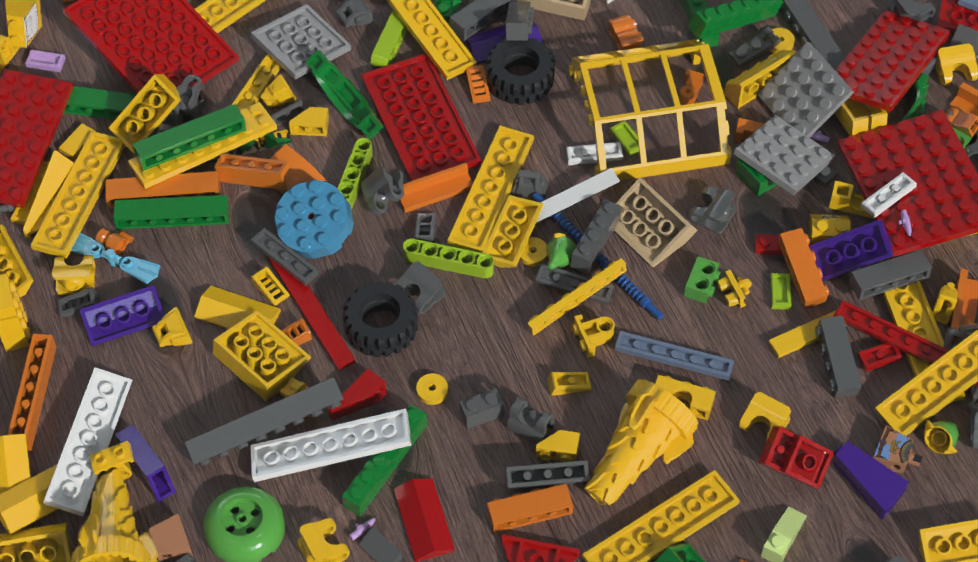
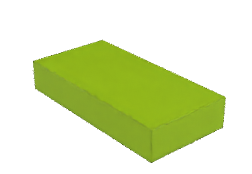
M625 120L610 127L609 132L617 142H621V147L629 157L639 152L638 136Z
M771 273V309L791 310L790 274Z

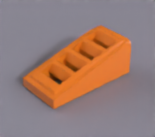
M484 66L467 67L466 78L473 104L491 101ZM485 92V94L475 96V94Z
M303 318L281 330L298 346L312 340L311 332Z

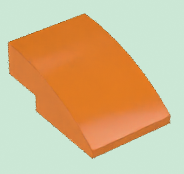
M286 144L270 158L272 160L288 161L289 169L284 176L287 188L286 190H278L283 195L296 184L312 180L327 182L306 159Z

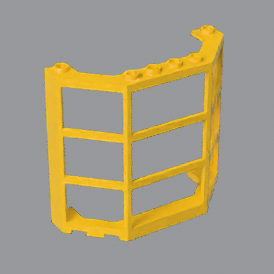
M694 39L571 57V65H568L569 75L573 76L574 83L581 82L582 84L580 85L581 96H585L584 108L585 111H589L588 123L589 126L592 125L597 154V165L594 166L595 176L610 169L606 167L602 123L636 119L641 163L612 167L620 181L730 164L731 146H729L727 136L730 134L728 120L725 117L727 105L709 44ZM690 54L693 65L700 64L701 60L713 101L680 105L667 57ZM661 58L674 107L640 111L627 63ZM621 64L634 112L600 117L588 69ZM715 107L719 133L718 152L687 156L682 112ZM676 113L681 157L647 162L642 118Z

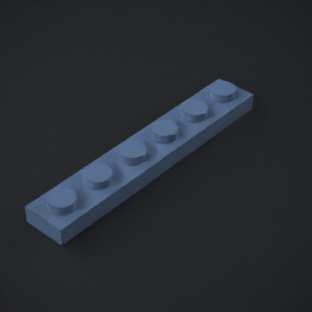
M620 331L615 346V351L725 380L730 379L734 360L623 331Z

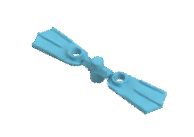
M81 232L71 252L84 256L104 257L112 267L119 265L122 271L146 284L158 277L161 267L159 264L131 256L123 258L117 255L113 249L105 250L104 245Z

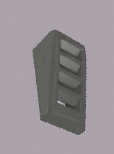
M417 213L414 239L434 243L436 213Z
M91 287L57 299L60 317L81 314L80 309L100 303L98 292ZM66 303L69 304V309H67V310H66Z

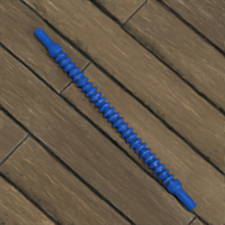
M537 192L532 196L537 202L545 201ZM561 212L550 216L554 222L557 221V225H560V228H564V232H567L575 242L579 243L584 234L580 233L579 229L576 230V226H573V223H569V219H566V216H562ZM600 253L596 263H599V266L603 267L604 270L612 261H608L609 258L605 257V254ZM622 274L614 279L618 284H621L622 288H625L626 292L629 291L628 294L632 295L633 299L636 298V302H639L643 309L646 308L657 320L662 319L664 315L651 303L652 300L645 296V293H641V289L634 286V283L630 282L629 278L626 279V275Z

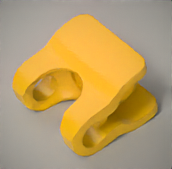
M971 44L944 47L938 50V57L935 58L937 60L935 71L938 74L941 85H950L953 79L952 71L954 70L961 71L968 81L977 80L978 66Z
M84 256L83 261L75 266L66 265L64 257L55 258L52 278L56 280L55 290L58 295H71L91 287L95 289L96 266L94 256Z
M757 392L743 414L739 428L747 431L754 423L764 422L770 428L767 434L768 440L773 426L787 427L790 422L791 409L764 393Z
M332 518L308 523L300 527L299 532L302 537L298 539L297 544L306 562H342L350 555V550L346 544L333 545L325 540L336 530L337 525Z

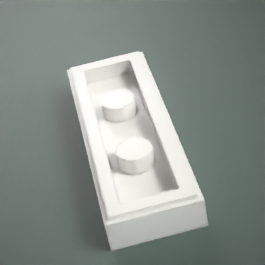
M621 142L604 143L606 162L623 160ZM595 144L566 147L568 166L597 163Z
M902 172L861 203V207L875 218L916 188L917 183Z

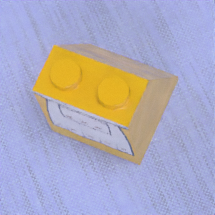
M5 0L8 36L11 39L12 45L27 48L42 27L40 0Z

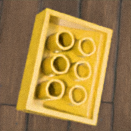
M258 310L213 340V355L265 401L279 393L289 380L311 359L309 354Z

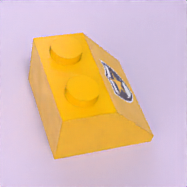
M809 214V245L851 230L848 216Z

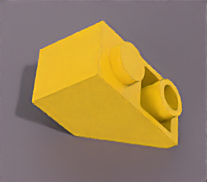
M565 430L557 431L536 445V457L542 460H557L560 462L576 461L580 433Z

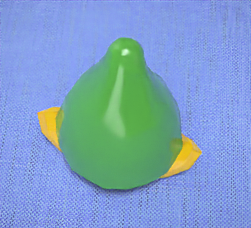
M554 234L553 239L547 246L548 268L550 270L567 265L571 266L572 253L576 245L572 240L565 237V234Z
M927 420L924 430V441L928 448L938 454L957 453V450L954 448L959 436L957 425L948 421L931 423Z

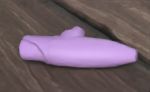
M820 130L810 137L825 143H829L830 137L822 135Z
M902 210L900 212L902 220L899 221V224H902L908 236H911L912 229L906 210Z
M369 519L360 525L357 523L355 525L356 530L349 535L350 539L354 541L357 537L364 534L374 524L376 519Z

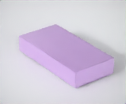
M30 50L25 64L28 68L61 72L66 58L64 54Z

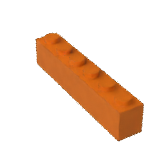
M218 171L177 174L147 189L143 187L137 177L106 180L108 208H114L115 200L220 195Z
M33 333L8 431V435L26 434L27 448L32 451L57 348L53 336Z

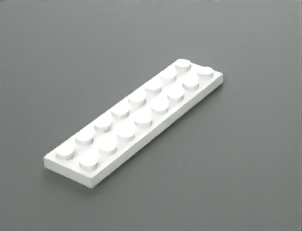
M94 368L43 504L80 516L84 515L98 475L93 473L90 454L109 447L132 379Z
M401 409L251 445L252 478L254 482L411 446L408 412L406 409Z

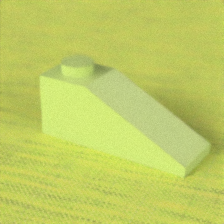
M788 506L766 541L761 557L770 562H782L807 515Z

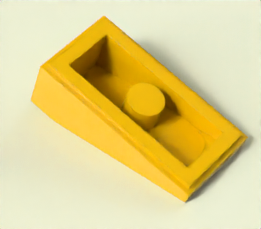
M551 372L547 378L550 395H563L590 391L592 389L588 372Z

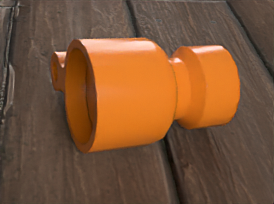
M102 228L96 235L97 242L105 244L107 250L113 249L117 255H120L125 250L127 244L131 243L134 239L133 236L124 231L120 234H111L105 228Z

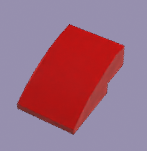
M773 426L758 463L795 481L819 489L834 452L781 426Z

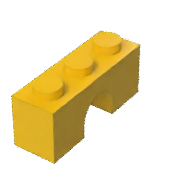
M835 181L829 205L830 209L874 219L861 207V203L865 199L853 191L854 185Z
M658 375L656 385L667 390L676 398L688 401L691 412L697 418L708 421L716 391L708 387L693 385L687 381H678L670 376Z

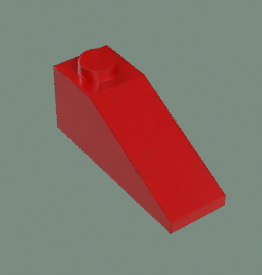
M367 369L342 394L344 398L341 401L342 405L332 410L330 407L328 408L329 418L335 420L374 405L386 395V381Z

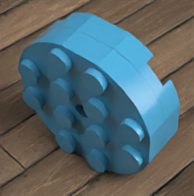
M321 180L296 184L290 188L280 199L275 211L277 234L280 239L301 257L308 259L332 255L343 247L342 243L348 235H351L354 224L351 205L335 186Z

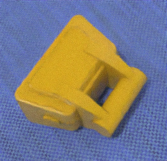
M281 74L261 94L263 102L269 109L297 101Z
M948 282L947 285L941 288L932 311L936 322L945 325L948 324L957 303L958 292L955 284L952 282Z
M177 307L173 308L162 317L161 321L152 326L160 347L192 344V339Z

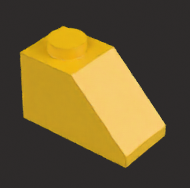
M309 107L290 120L291 135L327 136L329 125L328 108Z

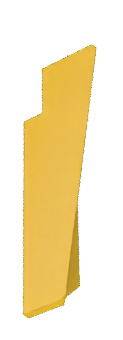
M54 150L23 227L25 238L29 239L31 234L38 232L74 165L72 161L58 151Z

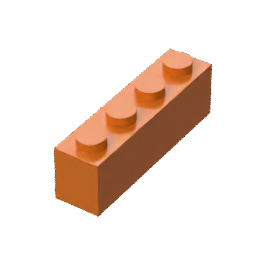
M802 228L781 233L778 243L803 309L826 303L829 290L827 285H824L822 282V271L820 267L817 268L815 253L809 248L810 241L808 235L804 234Z
M554 484L550 488H538L525 494L516 493L508 498L493 499L487 503V512L493 533L573 514V503L567 484Z

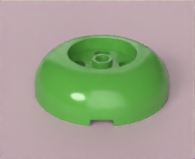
M246 486L236 487L219 495L208 507L203 521V534L206 544L216 557L225 562L262 561V558L271 552L273 553L279 547L286 528L285 516L278 501L262 489ZM233 510H239L236 514L231 513ZM259 512V515H258V516H252V515H251V513H252V514H256V513ZM234 526L235 531L229 533L228 527Z

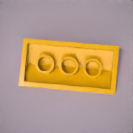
M509 195L482 253L491 255L494 259V265L500 268L516 267L544 204Z
M1 224L0 275L8 274L10 281L14 280L19 296L22 297L26 295L34 280L4 225Z
M210 286L201 296L194 317L230 329L256 310L274 324L281 309Z
M26 434L0 436V494L31 478Z
M57 465L0 494V521L10 535L58 509L43 504Z
M978 519L919 529V549L923 562H978Z

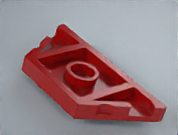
M503 534L501 537L507 562H575L580 556V549Z

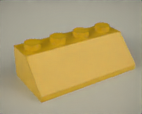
M781 50L776 54H771L766 60L758 62L753 68L743 71L734 79H730L725 85L724 95L737 108L742 107L758 97L757 93L797 52L795 50Z
M154 74L110 125L109 129L133 154L132 144L150 137L181 101L176 86L164 74Z
M67 522L20 530L11 535L9 533L0 534V562H71L72 551Z

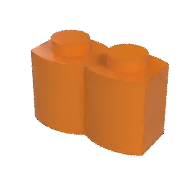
M627 14L609 20L608 29L618 50L641 47L643 35L636 29L637 25L634 18L632 19Z

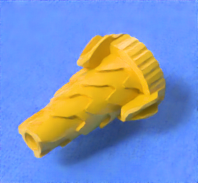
M638 379L626 394L625 399L627 403H625L621 410L618 427L613 433L604 457L593 471L594 476L584 488L601 505H611L617 501L630 483L633 485L640 474L648 469L655 459L661 455L662 462L668 465L671 460L679 457L694 444L693 433L698 428L696 416L678 398L655 383Z
M114 469L112 472L96 479L95 491L92 493L91 512L79 532L78 541L80 546H77L72 553L71 562H158V552L149 533L145 532L138 538V531H136L135 518L133 516V506H129V492L126 483L123 481L122 472Z

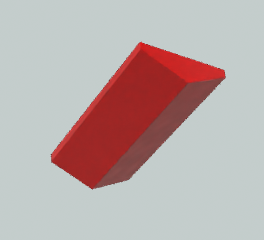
M433 478L412 479L394 488L415 562L455 552Z

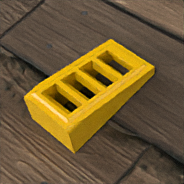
M267 266L251 276L250 281L274 307L290 297V294ZM266 277L267 280L262 283L261 280ZM271 282L272 285L266 288L265 285ZM276 287L277 290L270 294L269 291ZM278 293H281V294H282V295H281L280 297H278L277 299H274V296L277 295Z

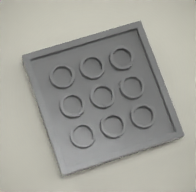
M307 4L251 32V38L294 79L312 71L306 61L317 49L321 50L329 61L351 50V44Z
M807 42L757 94L775 115L810 138L854 91L810 42Z
M777 115L766 122L734 151V155L793 196L831 163L835 157L834 154Z

